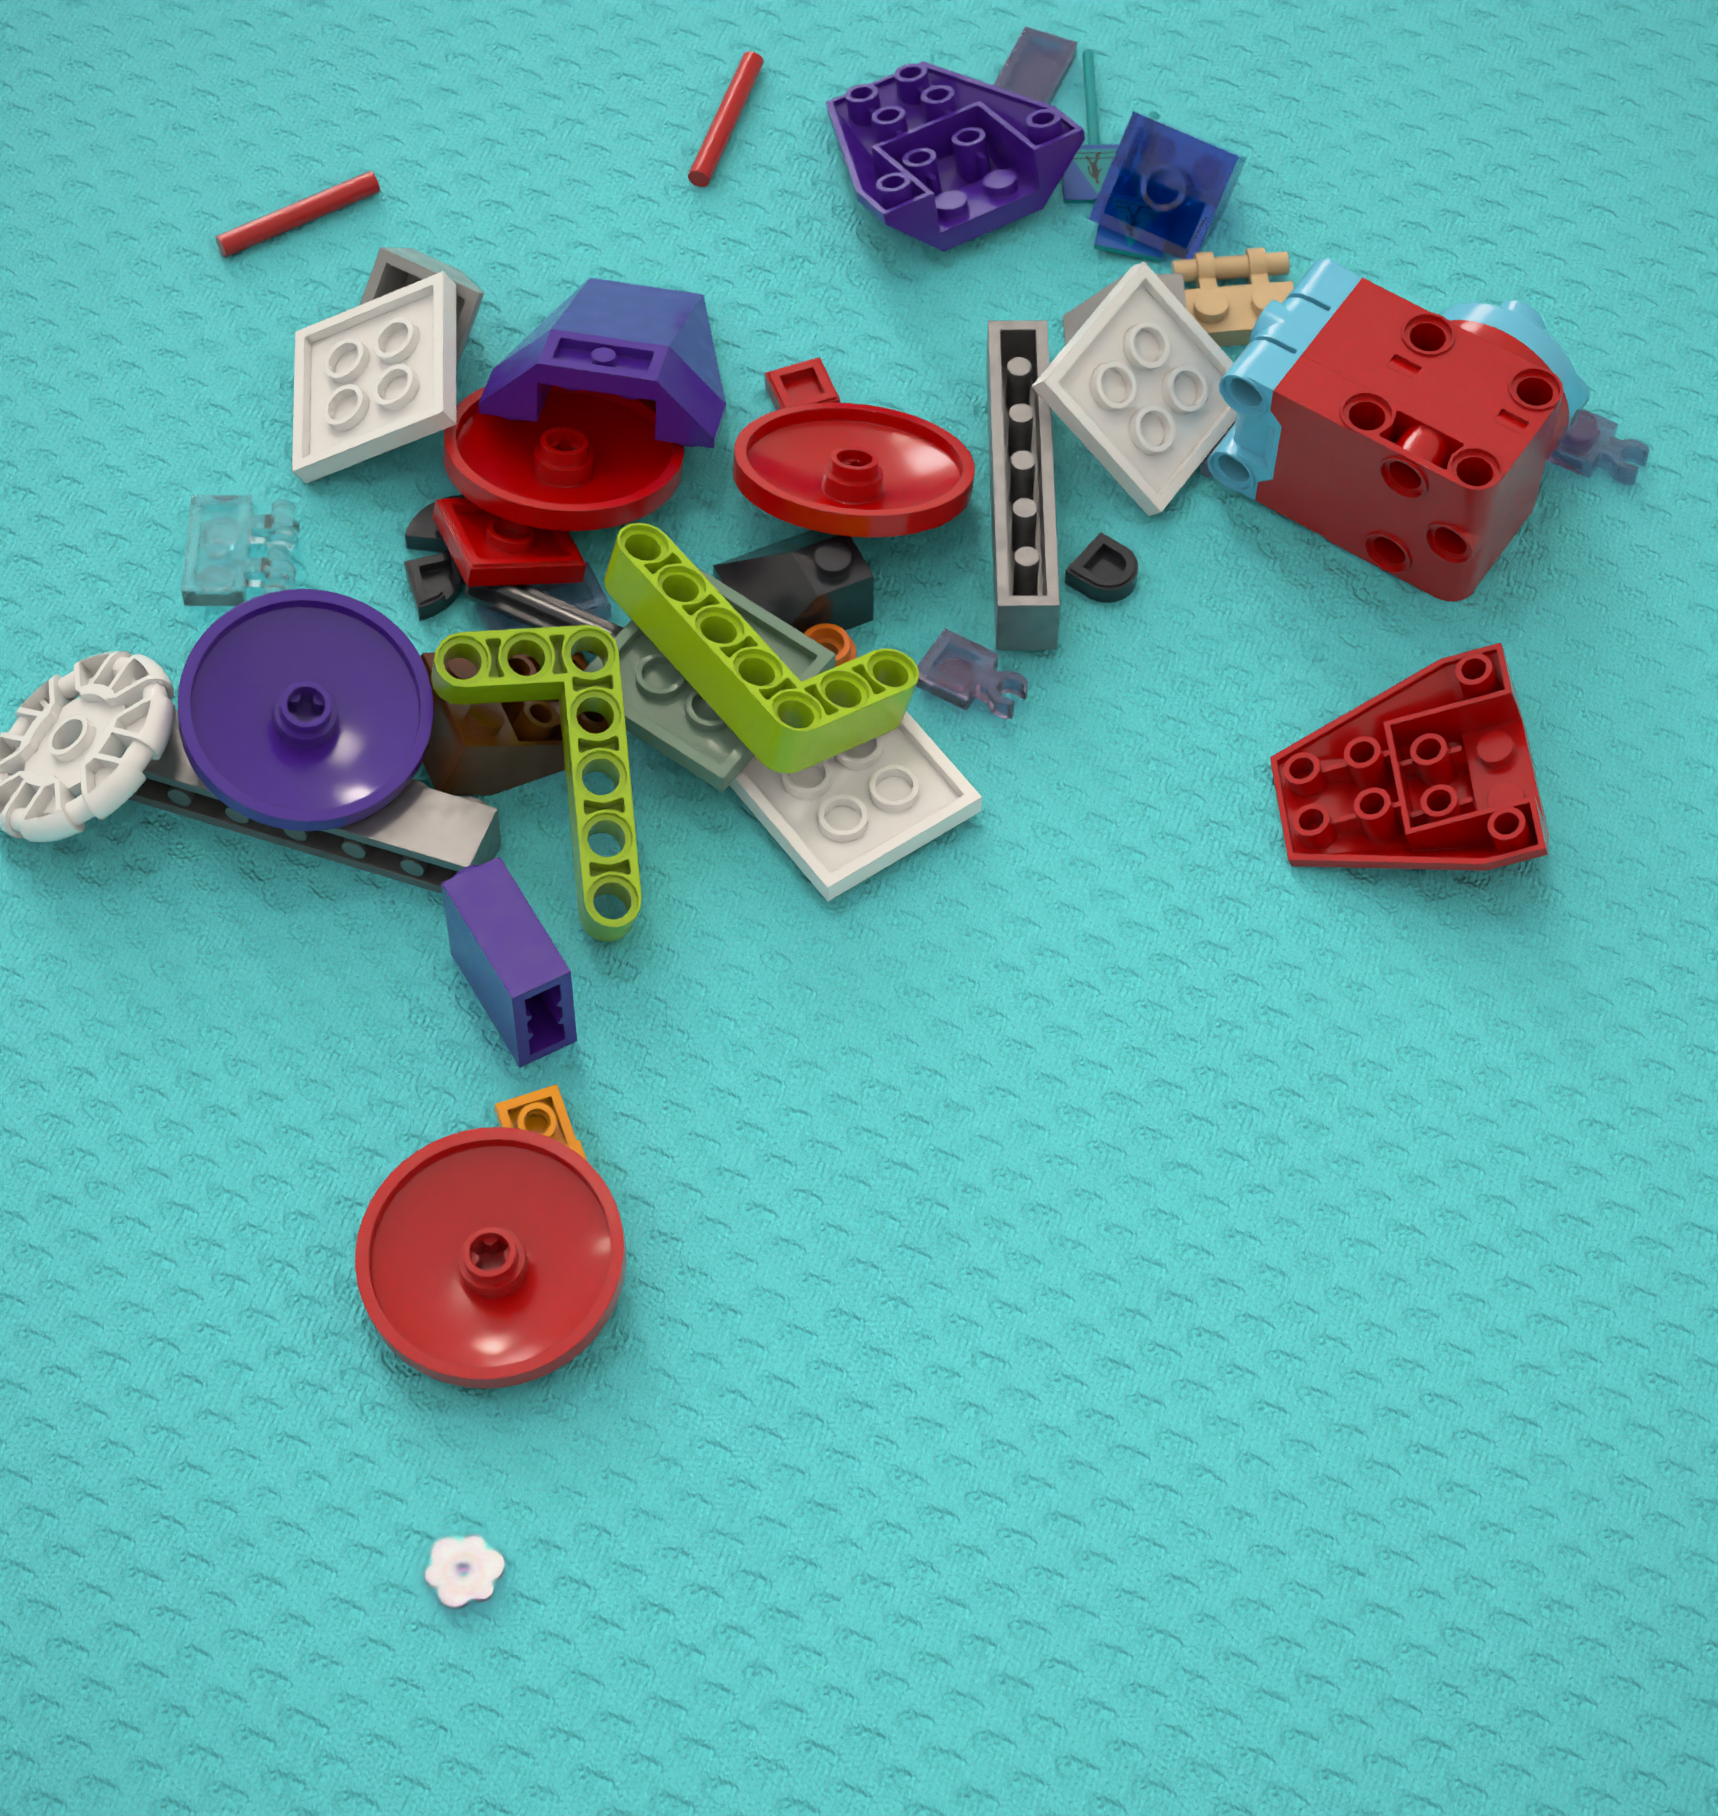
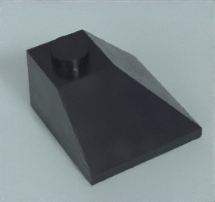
M809 530L713 565V573L717 580L803 634L812 626L822 623L834 624L846 631L873 621L874 575L851 536Z

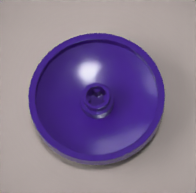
M317 589L282 590L257 596L237 605L213 622L201 635L190 652L181 675L178 690V727L184 751L195 773L204 785L231 809L247 818L275 828L293 831L329 830L356 823L375 814L399 796L411 782L425 757L430 740L433 722L432 687L428 672L415 646L405 633L381 612L361 601L335 592Z

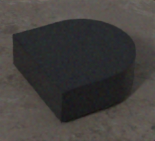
M1100 532L1065 570V584L1095 601L1105 603L1117 602L1128 597L1135 589L1138 562L1131 550Z

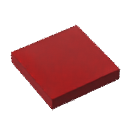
M467 498L435 500L432 518L467 587L583 583L586 564L568 531L541 529L508 521L485 511Z

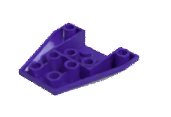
M924 61L903 65L889 76L869 84L853 86L845 94L826 101L827 112L857 200L885 225L943 252L1042 210L1085 140L1084 129L1055 106Z
M589 278L492 369L479 401V413L500 416L512 421L527 420L537 422L551 385L560 386L563 389L572 391L588 390L614 394L626 399L641 398L655 400V440L673 442L685 447L700 446L714 449L726 414V401L704 295Z

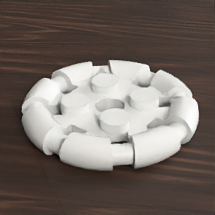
M127 651L100 653L76 662L74 664V671L63 677L58 674L54 675L24 701L14 713L17 720L8 733L1 732L0 829L14 838H25L29 842L62 840L85 830L84 822L93 817H97L100 820L105 819L138 790L146 780V776L142 772L150 760H159L168 744L175 721L176 709L175 704L172 702L174 688L170 678L157 662L142 654L132 655Z

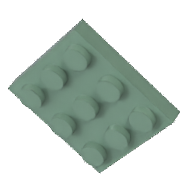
M698 568L800 681L835 667V653ZM631 620L614 638L619 651L626 731L723 792L755 755L635 622ZM597 656L584 672L599 671L603 668L602 660Z

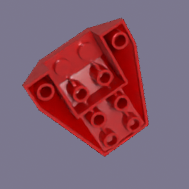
M1502 643L1441 658L1270 757L1287 856L1291 866L1487 871L1548 855L1549 831L1528 735Z

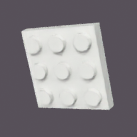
M1145 262L1132 266L1032 385V388L1148 516L1164 510L1235 422L1237 412L1224 401L1219 391L1221 378L1233 365L1232 360Z
M444 271L295 332L292 472L305 484L456 425V284Z
M907 711L901 725L896 729L800 772L791 774L778 773L767 768L754 757L729 784L827 901L839 896L982 811V796Z

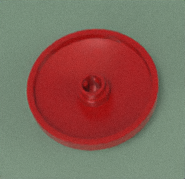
M551 385L537 422L527 420L512 421L500 416L479 413V401L485 389L483 387L468 395L456 406V425L444 429V467L448 477L458 491L472 503L493 515L535 528L559 531H588L630 523L654 512L666 503L677 490L683 473L684 446L673 442L655 440L656 402L648 399H626L614 394L588 390L572 391L563 389L560 386Z
M813 403L779 409L749 423L736 439L732 473L737 488L751 503L782 521L828 534L874 538L919 533L953 520L963 512L971 500L975 465L969 450L961 441L945 429L917 416L865 404Z
M507 1127L477 1128L448 1135L426 1145L405 1159L388 1175L371 1199L362 1218L355 1249V1270L361 1299L373 1326L388 1347L408 1365L433 1379L452 1385L481 1389L503 1388L536 1380L554 1372L579 1355L597 1337L613 1313L621 1294L627 1263L625 1234L619 1211L609 1188L597 1171L577 1152L563 1143L533 1131Z

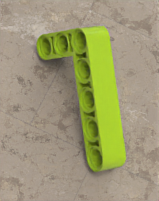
M645 523L628 524L620 529L604 578L607 592L767 768L778 773L791 774L800 772L886 734L901 725L919 678L918 666L908 655L895 649H878L804 681H800L663 531Z
M591 625L470 631L447 636L440 642L435 651L431 672L433 689L443 700L451 704L467 705L559 699L579 920L586 933L598 941L612 942L621 939L629 933L641 908L642 895L619 651L615 639L608 631L599 626ZM579 651H591L602 660L603 668L595 672H584L575 666L571 656ZM519 654L529 655L539 663L541 670L530 676L519 675L511 669L508 660ZM454 658H465L474 664L478 673L469 679H456L446 671L444 664ZM587 711L597 712L607 720L609 729L598 734L589 733L582 729L576 717ZM601 772L609 776L613 781L615 790L606 795H596L588 791L584 786L582 777L587 773ZM597 833L609 834L617 840L621 852L611 857L599 856L589 847L588 838ZM605 894L614 895L624 903L626 914L618 919H606L596 911L593 900Z

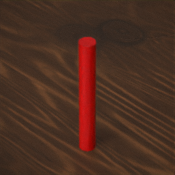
M748 51L743 54L688 173L689 181L695 186H708L762 69L764 60L755 52Z
M372 171L366 172L216 236L218 248L225 258L379 193L380 186Z

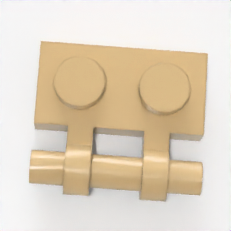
M1264 247L1245 249V255L1214 257L1212 251L1194 253L1193 259L1172 260L1171 274L1183 273L1184 283L1195 282L1196 289H1185L1186 309L1219 347L1248 345L1254 325L1264 308L1272 300L1282 303L1294 288L1293 281L1269 283L1268 276L1289 274V256L1287 251L1266 253ZM1246 278L1247 285L1218 287L1216 281Z

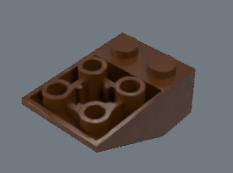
M435 652L422 653L421 658L428 672L433 694V722L429 744L422 762L435 790L454 796L494 795L565 770L559 699L467 705L451 704L440 698L433 689L431 672ZM576 652L571 656L572 662L578 669L584 671L589 666L582 652ZM519 654L508 660L511 669L519 675L530 676L541 670L539 663L529 655ZM454 658L444 664L446 671L456 679H469L478 673L474 664L465 658ZM587 711L576 717L582 729L589 733L598 734L609 729L607 720L597 712Z

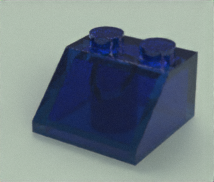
M1133 111L1088 219L1182 260L1193 259L1194 253L1202 252L1223 215L1247 157L1145 113Z

